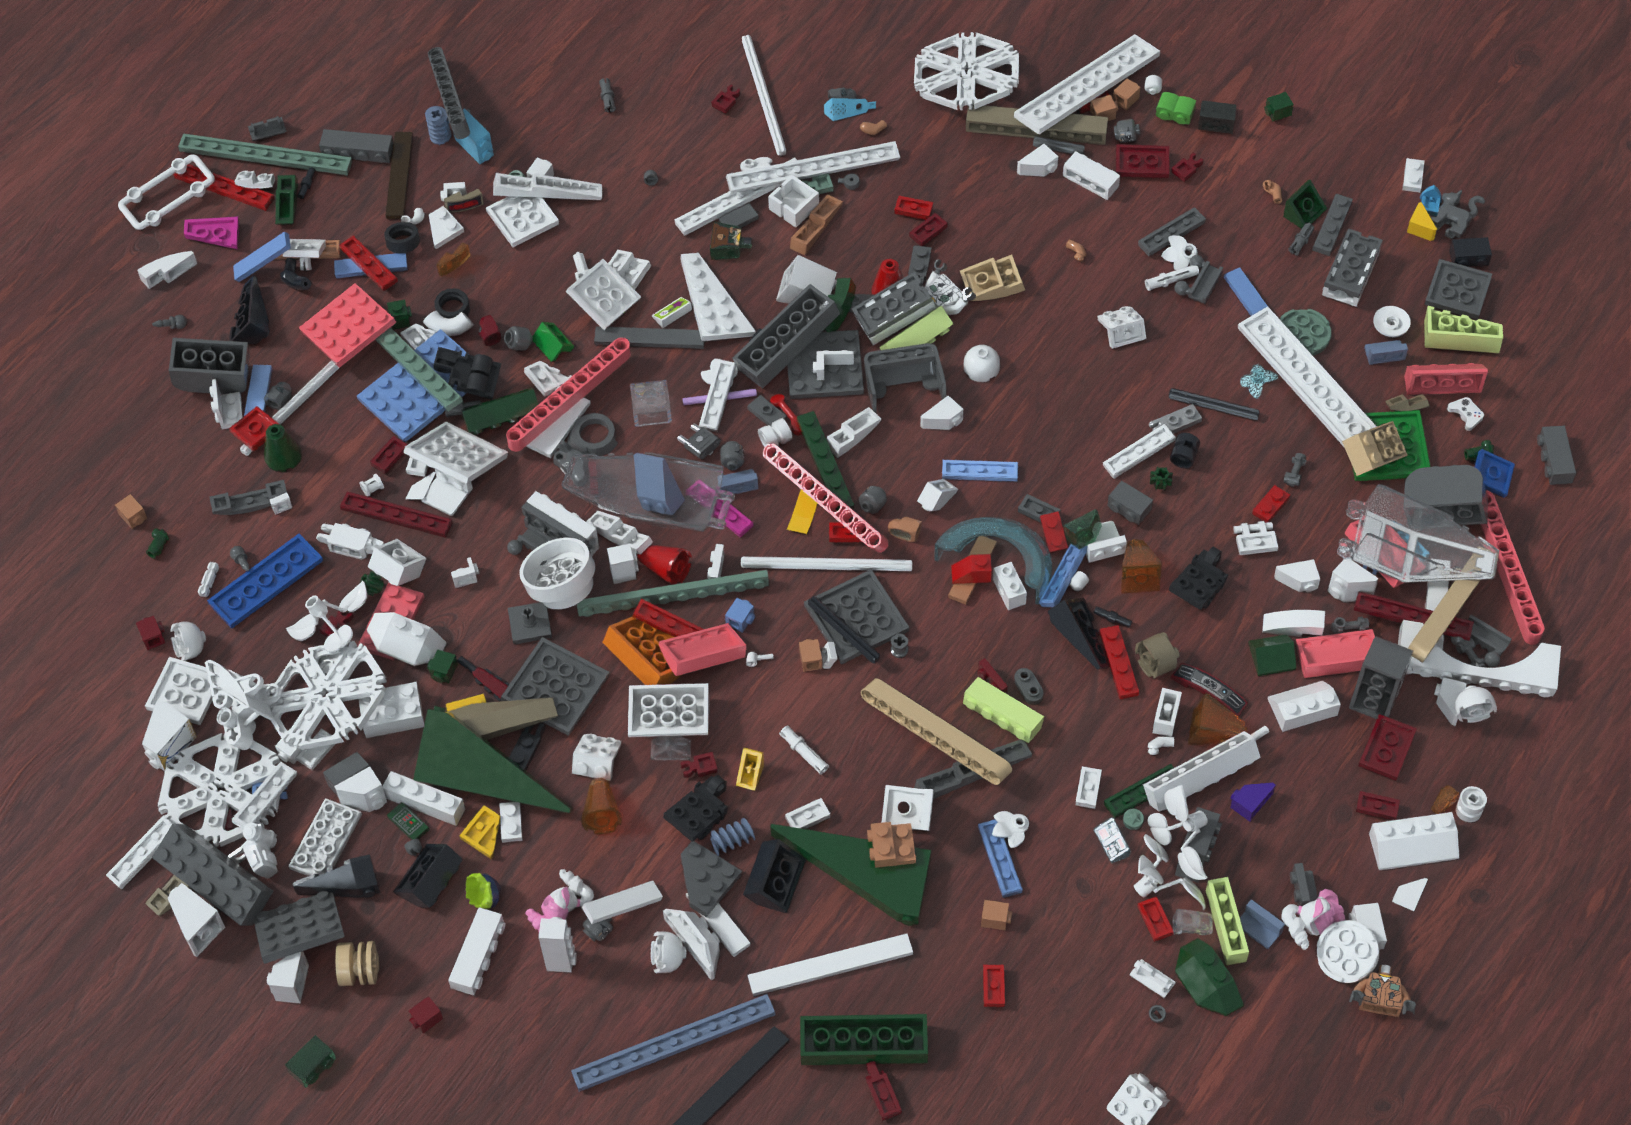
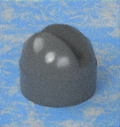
M647 170L644 173L645 184L655 185L658 182V176L654 170Z
M418 838L404 845L407 853L412 856H416L422 850V845Z
M1160 1005L1151 1007L1149 1010L1150 1019L1155 1023L1163 1022L1166 1018L1165 1009ZM1156 1010L1162 1017L1161 1019H1158V1017L1154 1014Z

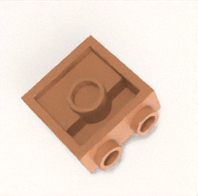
M891 822L871 824V830H867L868 842H872L873 848H869L870 860L875 861V868L916 863L911 823L891 825Z

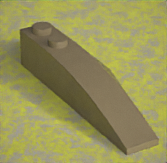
M552 697L475 703L448 711L485 740L558 717Z

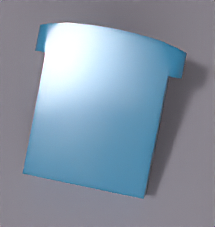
M1432 185L1422 192L1420 200L1430 216H1437L1439 205L1442 202V195L1439 189Z

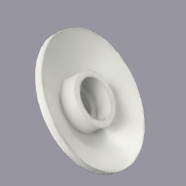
M1385 306L1375 313L1373 323L1376 330L1388 337H1398L1408 331L1410 317L1399 307Z

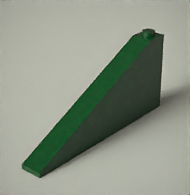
M434 706V709L427 710L413 780L568 813L573 811V807L455 715L445 712L446 708Z
M771 824V836L782 841L807 861L896 921L908 926L919 924L931 861V850L914 847L915 864L875 868V861L870 860L869 848H873L872 842H868L867 839Z

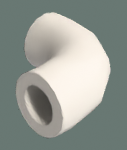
M433 311L423 321L429 329L436 332L441 329L449 337L460 335L474 326L472 321L463 312L454 318L448 319L441 316L438 311Z

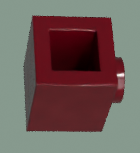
M154 615L136 622L147 650L165 643L162 636L165 630L161 621L157 622Z
M429 996L408 1010L411 1017L409 1019L410 1024L415 1030L419 1028L422 1033H425L443 1019L440 1009Z

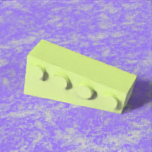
M1427 307L1424 320L1425 348L1489 353L1500 352L1503 340L1502 324L1482 319L1476 321L1470 319L1467 315L1462 314L1460 317L1450 314L1451 311L1443 310V312L1434 310V307Z

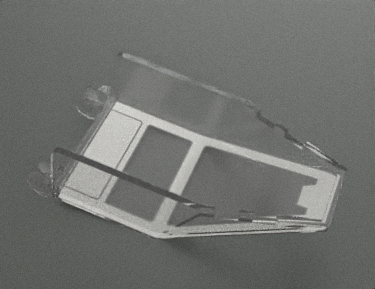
M1382 484L1376 486L1366 503L1355 499L1348 502L1349 508L1346 510V515L1354 520L1359 519L1355 541L1348 540V538H1343L1339 541L1337 554L1340 557L1352 559L1402 582L1494 579L1500 550L1482 537L1478 536L1476 538L1469 533V528L1465 525L1463 527L1453 521L1454 517Z

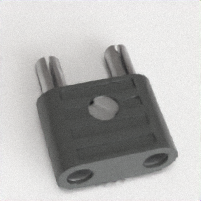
M694 423L691 425V429L696 433L689 439L680 435V437L678 436V441L684 444L685 449L702 460L707 455L713 453V450L719 446L721 439L706 428H700Z

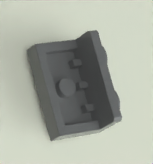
M1303 863L1294 864L1293 871L1290 872L1291 884H1294L1295 889L1294 900L1295 903H1298V906H1303L1315 901L1318 895L1313 872L1304 871Z

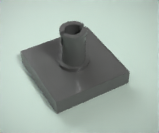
M542 602L508 608L513 644L541 640L542 637L545 639L552 638L547 607Z

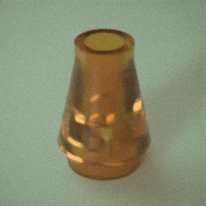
M1449 785L1441 788L1431 810L1435 814H1442L1458 801L1459 793Z

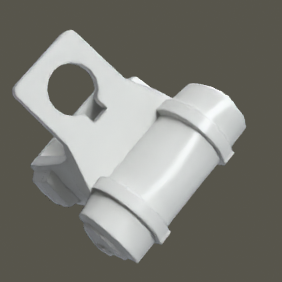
M248 823L243 829V835L247 841L236 851L228 855V857L237 864L247 858L253 872L268 879L278 872L276 857L270 850L276 845L277 835L273 830L263 828L261 824ZM244 853L242 856L235 858L238 854Z

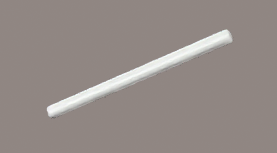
M743 36L742 43L777 155H786V147L751 36Z
M331 360L272 419L279 424L283 423L339 367ZM245 444L240 447L241 452L246 456L252 452Z
M743 556L741 558V567L912 571V560Z

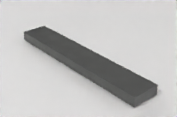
M597 326L595 329V345L609 346L614 340L622 337L628 339L630 346L704 349V341L701 340L699 330L608 327L603 330Z

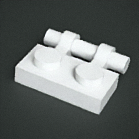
M1259 521L1258 524L1248 525L1247 523H1242L1241 526H1234V534L1242 533V535L1236 536L1239 555L1278 551L1275 531L1267 532V530L1273 529L1272 522L1265 523L1264 521Z

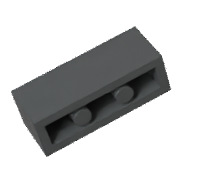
M1565 425L1542 427L1540 435L1537 436V443L1542 449L1541 460L1545 462V477H1548L1550 485L1573 483L1576 470Z

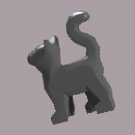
M1462 190L1458 193H1444L1442 195L1443 204L1439 207L1437 216L1431 217L1437 231L1446 223L1452 227L1445 231V236L1449 239L1457 236L1460 239L1466 232V228L1471 220L1477 216L1478 209L1475 203H1485L1483 197L1474 196L1469 200L1468 206L1471 210L1469 212L1456 207L1460 203Z

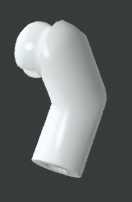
M1156 737L1148 743V753L1157 755L1160 747H1174V737Z

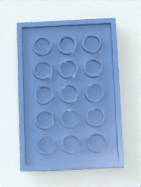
M441 329L414 350L433 370L438 346L457 352L461 350V356L464 357L466 351ZM399 363L357 395L358 400L403 442H407L445 411V408ZM434 370L447 383L449 382L451 373H441ZM457 385L453 386V389L461 397H463L466 394L465 392L456 390Z

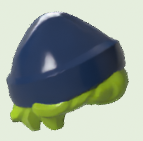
M473 873L469 875L465 885L466 898L470 900L469 904L486 910L495 907L501 892V887L497 880L487 873Z

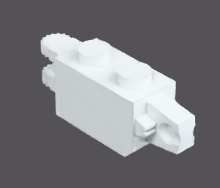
M335 523L334 526L322 524V531L330 535L318 533L316 537L318 541L328 544L330 552L360 560L367 558L368 554H372L375 547L384 544L383 541L373 538L371 532L366 529H357L347 524L341 525Z

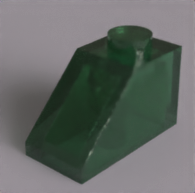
M1096 509L1063 525L1068 542L1078 549L1095 542L1102 527L1098 510Z

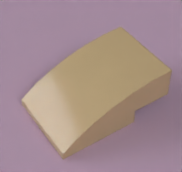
M1012 255L997 261L991 258L960 270L965 287H970L972 292L976 294V298L970 301L997 299L1025 291Z

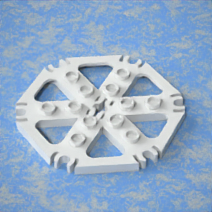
M971 32L969 37H965L964 33H962L961 38L958 33L924 47L921 50L922 55L917 54V58L915 57L914 88H916V92L920 91V96L926 100L957 110L958 105L960 110H963V106L966 105L969 106V110H972V105H974V109L1010 95L1013 92V87L1017 88V84H1019L1018 51H1013V46L1010 43L976 33V37H974L973 32ZM979 45L996 49L976 58V48ZM956 46L959 48L958 59L940 53V51ZM1004 64H1010L1012 66V75L1008 76L992 69ZM926 67L942 71L922 79V70ZM975 83L995 89L997 93L988 95L983 99H977L975 97ZM957 84V97L955 100H948L935 95L937 92Z
M350 641L346 646L333 653L327 652L324 645L308 648L310 654L303 650V658L298 659L297 656H294L296 664L292 659L275 682L282 689L281 696L275 703L269 706L274 718L271 722L285 744L287 743L290 747L293 744L296 749L300 748L301 750L344 742L342 736L349 740L348 733L350 731L358 734L356 726L360 730L363 729L385 695L386 688L380 684L387 682L386 676L365 645L363 646L360 643L357 647L355 641ZM341 653L327 675H325L318 664V660L323 656ZM362 661L367 662L373 671L371 676L348 680L356 666ZM295 674H301L309 686L283 692ZM276 688L271 690L270 697L274 696ZM370 697L369 705L363 714L356 719L351 716L343 703L344 701ZM304 709L289 731L286 730L280 719L281 715L285 712ZM326 713L336 729L334 735L311 739L312 733Z
M222 733L179 752L180 755H175L176 760L179 761L178 763L173 764L169 762L168 764L171 769L166 766L158 802L159 812L161 815L168 813L165 817L171 823L183 824L179 819L206 808L202 828L193 831L208 842L214 840L213 844L215 847H218L219 844L222 847L244 837L242 828L237 827L230 831H225L229 807L239 811L252 796V794L245 790L251 788L253 784L264 782L275 769V764L280 762L279 757L273 751L253 740L250 749L261 754V760L236 771L240 749L229 744L226 740V735L224 734L223 736ZM211 746H217L218 754L214 772L192 759L193 755ZM176 776L197 787V789L177 798L169 797L172 779ZM217 787H224L226 791H218ZM280 796L256 824H261L263 828L264 824L268 825L269 822L265 816H275L273 810L278 811Z

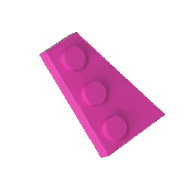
M239 218L188 219L184 222V236L186 239L238 249Z

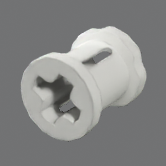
M374 474L371 479L365 482H359L361 489L367 497L378 489H384V485L377 474Z

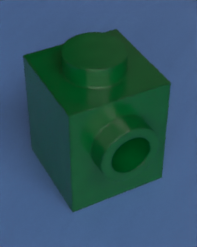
M1283 92L1268 97L1264 110L1266 115L1274 122L1292 116L1294 104L1288 94Z
M405 299L388 302V312L396 321L392 326V330L411 327L409 317H412L411 308L406 306Z
M437 649L434 658L430 659L428 663V670L434 681L450 683L458 665L456 655Z

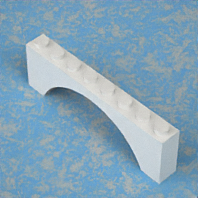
M1403 620L1400 626L1398 645L1408 648L1424 624ZM1541 643L1531 655L1518 663L1505 667L1484 668L1456 660L1435 645L1423 663L1412 657L1406 674L1415 673L1420 674L1422 677H1439L1441 680L1445 677L1467 684H1479L1482 687L1492 686L1504 691L1516 690L1522 694L1534 693L1539 694L1541 697H1553L1558 687L1561 646Z

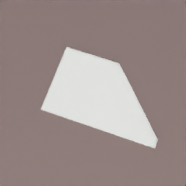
M436 472L431 473L412 485L406 499H424Z
M1424 878L1399 886L1392 902L1414 911L1428 879Z

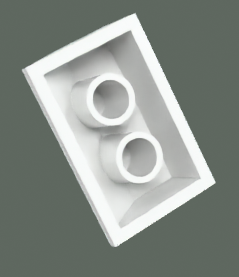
M1324 681L1268 696L1267 698L1282 732L1338 716L1341 705L1334 688Z

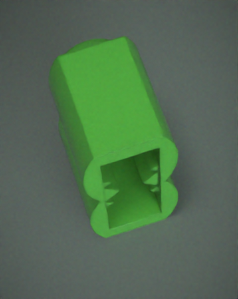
M1163 92L1156 108V116L1162 120H1173L1178 124H1190L1196 109V100L1170 92Z

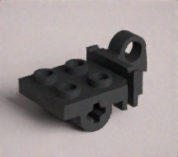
M438 346L434 370L441 373H451L448 384L452 388L454 385H457L456 390L493 399L502 363L494 362L491 357L483 354L472 356L466 352L464 357L461 356V350L457 352Z
M1213 546L1209 551L1204 549L1199 555L1196 554L1191 564L1171 583L1168 590L1200 610L1202 608L1206 609L1213 601L1216 593L1223 589L1228 574L1215 567L1220 561L1222 551Z
M720 775L711 776L702 784L699 781L695 784L694 792H689L664 813L663 818L691 842L697 838L699 840L704 839L711 832L715 823L719 824L720 819L724 820L727 814L728 806L717 798L726 791L727 781Z

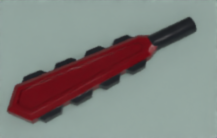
M460 656L457 662L473 674L478 685H483L484 690L488 693H493L494 698L500 702L501 696L509 686V683H503L502 678L497 675L493 676L490 670L476 667L463 656Z

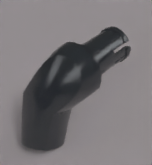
M287 258L284 271L280 273L281 281L296 290H308L312 285L311 281L306 277L298 276L295 273L297 261L294 258Z

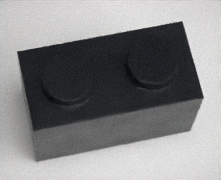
M1488 237L1452 239L1449 249L1451 262L1467 267L1489 266L1492 253Z

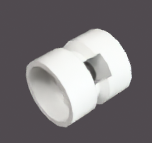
M783 418L772 422V426L768 425L758 429L759 438L764 447L769 444L779 446V443L785 444L792 440L790 428Z
M1471 786L1461 792L1456 805V814L1461 820L1475 822L1481 817L1487 802L1484 791L1478 787Z

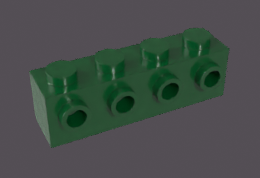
M528 388L461 409L467 431L478 434L483 432V428L489 426L493 429L501 426V423L508 421V423L518 421V417L526 416L538 405L534 389Z

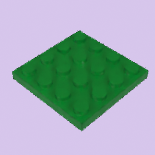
M1420 410L1365 413L1376 426L1391 421L1394 422L1407 456L1358 476L1353 468L1355 481L1406 479L1413 471L1430 467Z

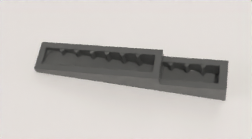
M1021 739L991 750L1009 762L1011 766L1032 757L1026 742ZM955 762L951 768L917 779L914 788L934 790L933 799L983 777L960 762Z

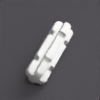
M210 562L207 566L208 570L205 571L201 582L202 585L198 589L199 596L208 597L210 593L209 589L212 588L216 577L215 574L219 570L218 563Z

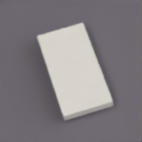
M583 397L526 447L552 458L559 448L560 442L565 440L576 421L581 418L589 407L590 400Z
M325 798L292 858L289 869L310 876L312 874H324L327 868L334 867L362 816L361 811Z

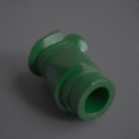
M1484 440L1479 447L1465 449V460L1476 461L1478 451L1481 449L1493 454L1494 445H1491L1490 440Z
M155 528L152 531L154 540L148 547L146 554L153 559L161 555L166 541H169V535L164 529Z

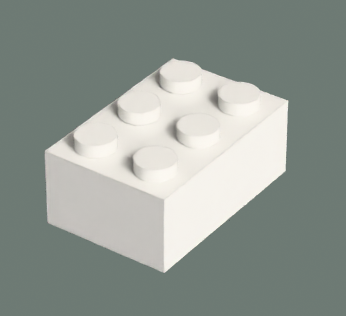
M412 682L387 687L384 692L385 695L368 719L363 730L366 738L424 727L417 683ZM370 697L359 699L361 715L369 705Z

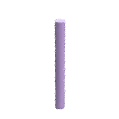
M756 389L729 392L727 400L757 396ZM708 395L683 398V406L706 403Z

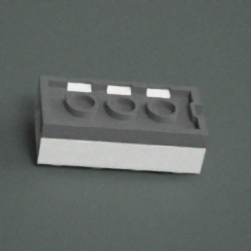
M1348 228L1325 280L1322 295L1357 307L1379 256L1383 240L1370 235L1368 238L1364 237L1361 232Z
M913 272L852 308V311L871 343L875 345L936 309V306L917 274Z
M535 491L522 506L526 528L531 524L553 539H578L586 544L591 556L599 549L596 527L591 522L582 520L576 513L567 511L563 505L554 503L547 495H541Z

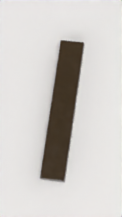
M395 132L385 214L386 219H401L405 214L413 142L412 132Z

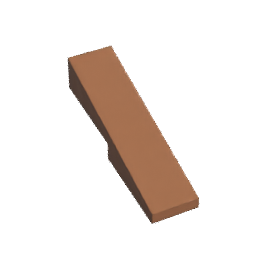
M827 194L810 212L809 219L791 237L790 249L806 255L840 209L843 201Z

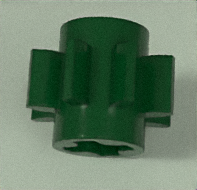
M1157 467L1155 472H1150V485H1154L1155 490L1163 489L1165 491L1167 485L1172 486L1173 473H1169L1167 467Z
M370 571L369 575L364 574L360 580V583L363 581L366 585L367 595L372 597L374 593H380L384 586L382 577L373 571Z

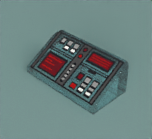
M1113 817L1094 828V832L1111 864L1130 856V848Z

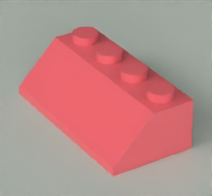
M1474 363L1407 366L1404 376L1407 395L1481 393L1488 369L1482 364Z

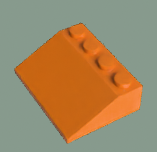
M634 617L609 626L602 643L645 685H669L682 676H675L659 646V641L674 638L673 636Z

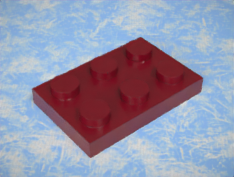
M1116 144V173L1120 177L1169 178V146Z
M1379 714L1358 766L1396 781L1417 728Z

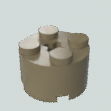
M1165 632L1142 640L1135 646V653H1139L1141 658L1138 660V663L1148 677L1153 676V678H1156L1176 668L1177 658L1180 655L1177 648L1173 647Z

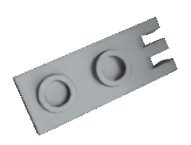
M1192 404L1151 421L1149 427L1153 428L1152 431L1165 424L1174 434L1202 422V417Z

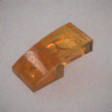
M462 242L453 254L446 252L436 264L439 276L442 277L454 271L470 257L468 244Z

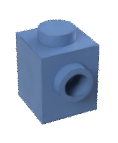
M736 598L725 614L726 623L742 633L747 625H751L755 619L754 606L749 601Z

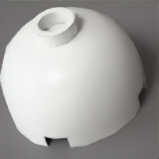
M974 346L965 355L964 372L969 375L971 380L977 382L990 381V378L996 377L1000 371L999 355L990 346Z
M191 622L172 624L171 632L174 631L175 637H171L176 656L178 658L182 657L181 660L183 661L197 657L203 649L204 642H206L205 633L200 631L199 627Z
M1466 687L1457 696L1455 702L1457 718L1462 722V719H1467L1468 723L1479 722L1491 717L1490 713L1493 710L1494 713L1497 711L1493 695L1487 689L1481 687Z
M657 931L654 933V936H657L656 941L651 943L652 965L656 963L657 968L653 970L655 973H670L676 970L681 965L682 960L686 958V947L683 946L682 941L675 934Z

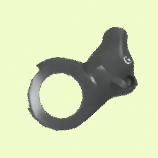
M586 414L576 421L568 441L560 442L559 451L554 453L553 463L571 479L574 486L583 487L587 484V471L591 458L608 454L617 446L613 422L603 414ZM591 424H601L609 431L608 436L599 443H588L580 437V434L586 426Z

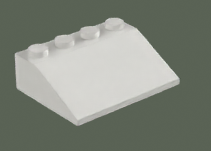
M708 683L629 686L628 737L708 735Z

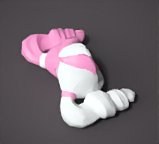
M561 869L559 873L560 878L569 888H559L545 898L541 906L544 915L535 912L534 909H528L525 914L528 916V920L532 923L534 929L539 931L541 918L551 919L552 917H560L565 920L568 912L594 899L593 890L585 885L579 876H574L573 872H566L565 869Z
M1324 889L1319 892L1318 898L1315 901L1303 906L1287 905L1282 910L1281 919L1289 927V932L1292 938L1295 939V943L1301 946L1303 950H1306L1309 946L1307 933L1315 936L1321 935L1333 922L1344 921L1345 915L1343 907L1339 905L1338 896L1332 890Z

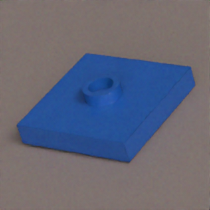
M1479 450L1475 468L1482 474L1485 489L1503 498L1506 497L1515 464L1486 450Z

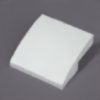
M617 250L608 263L634 290L651 267L648 260L635 258L633 253Z

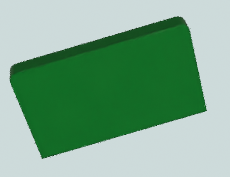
M542 322L532 336L533 342L551 362L557 359L561 351L571 352L575 347L554 323Z

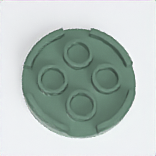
M1292 309L1280 317L1281 322L1312 356L1321 353L1329 345L1331 340L1330 323L1321 313L1312 309Z

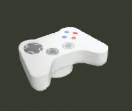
M1468 397L1448 404L1447 410L1459 413L1461 419L1466 422L1465 429L1467 431H1471L1483 420L1484 413Z

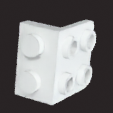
M1113 521L1078 530L1081 543L1088 546L1086 557L1089 563L1125 554L1127 540L1125 535L1119 536Z
M584 734L573 753L572 774L611 781L613 763L621 747V741L611 737L605 738L595 734Z
M1135 1073L1129 1075L1107 1105V1110L1125 1125H1148L1159 1108L1165 1107L1170 1100L1165 1097L1166 1093L1159 1087L1154 1088L1149 1084L1150 1080L1145 1075Z

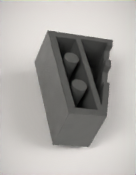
M1197 807L1195 812H1204L1208 823L1200 828L1201 832L1192 839L1188 846L1198 853L1204 868L1205 862H1209L1212 854L1210 848L1214 849L1217 837L1214 835H1219L1222 823H1219L1221 814ZM1188 831L1184 843L1193 832ZM1178 861L1175 876L1187 877L1191 881L1198 883L1199 880L1193 879L1183 872Z

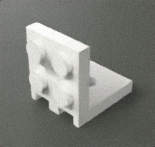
M886 785L881 823L891 822V825L911 823L912 829L930 831L934 790ZM905 801L909 804L910 808L907 813L899 812L898 805L900 802Z

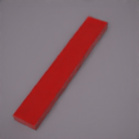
M190 164L187 165L185 173L173 174L175 179L189 184L196 181L203 182L207 179L198 167ZM212 173L215 177L213 184L206 188V190L264 211H267L275 199L274 194L257 188L235 185V180Z

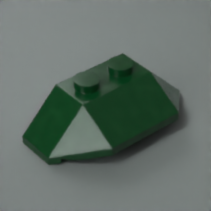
M1197 938L1180 947L1175 973L1197 1006L1224 1016H1228L1244 1006L1235 980L1210 945Z

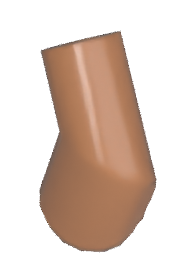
M884 120L877 124L863 122L860 125V130L866 134L876 135L885 129L887 124Z
M1265 180L1263 182L1264 190L1273 195L1274 203H1281L1283 200L1280 186L1270 180Z
M1068 240L1066 248L1077 252L1074 258L1083 261L1087 255L1084 247L1073 240Z

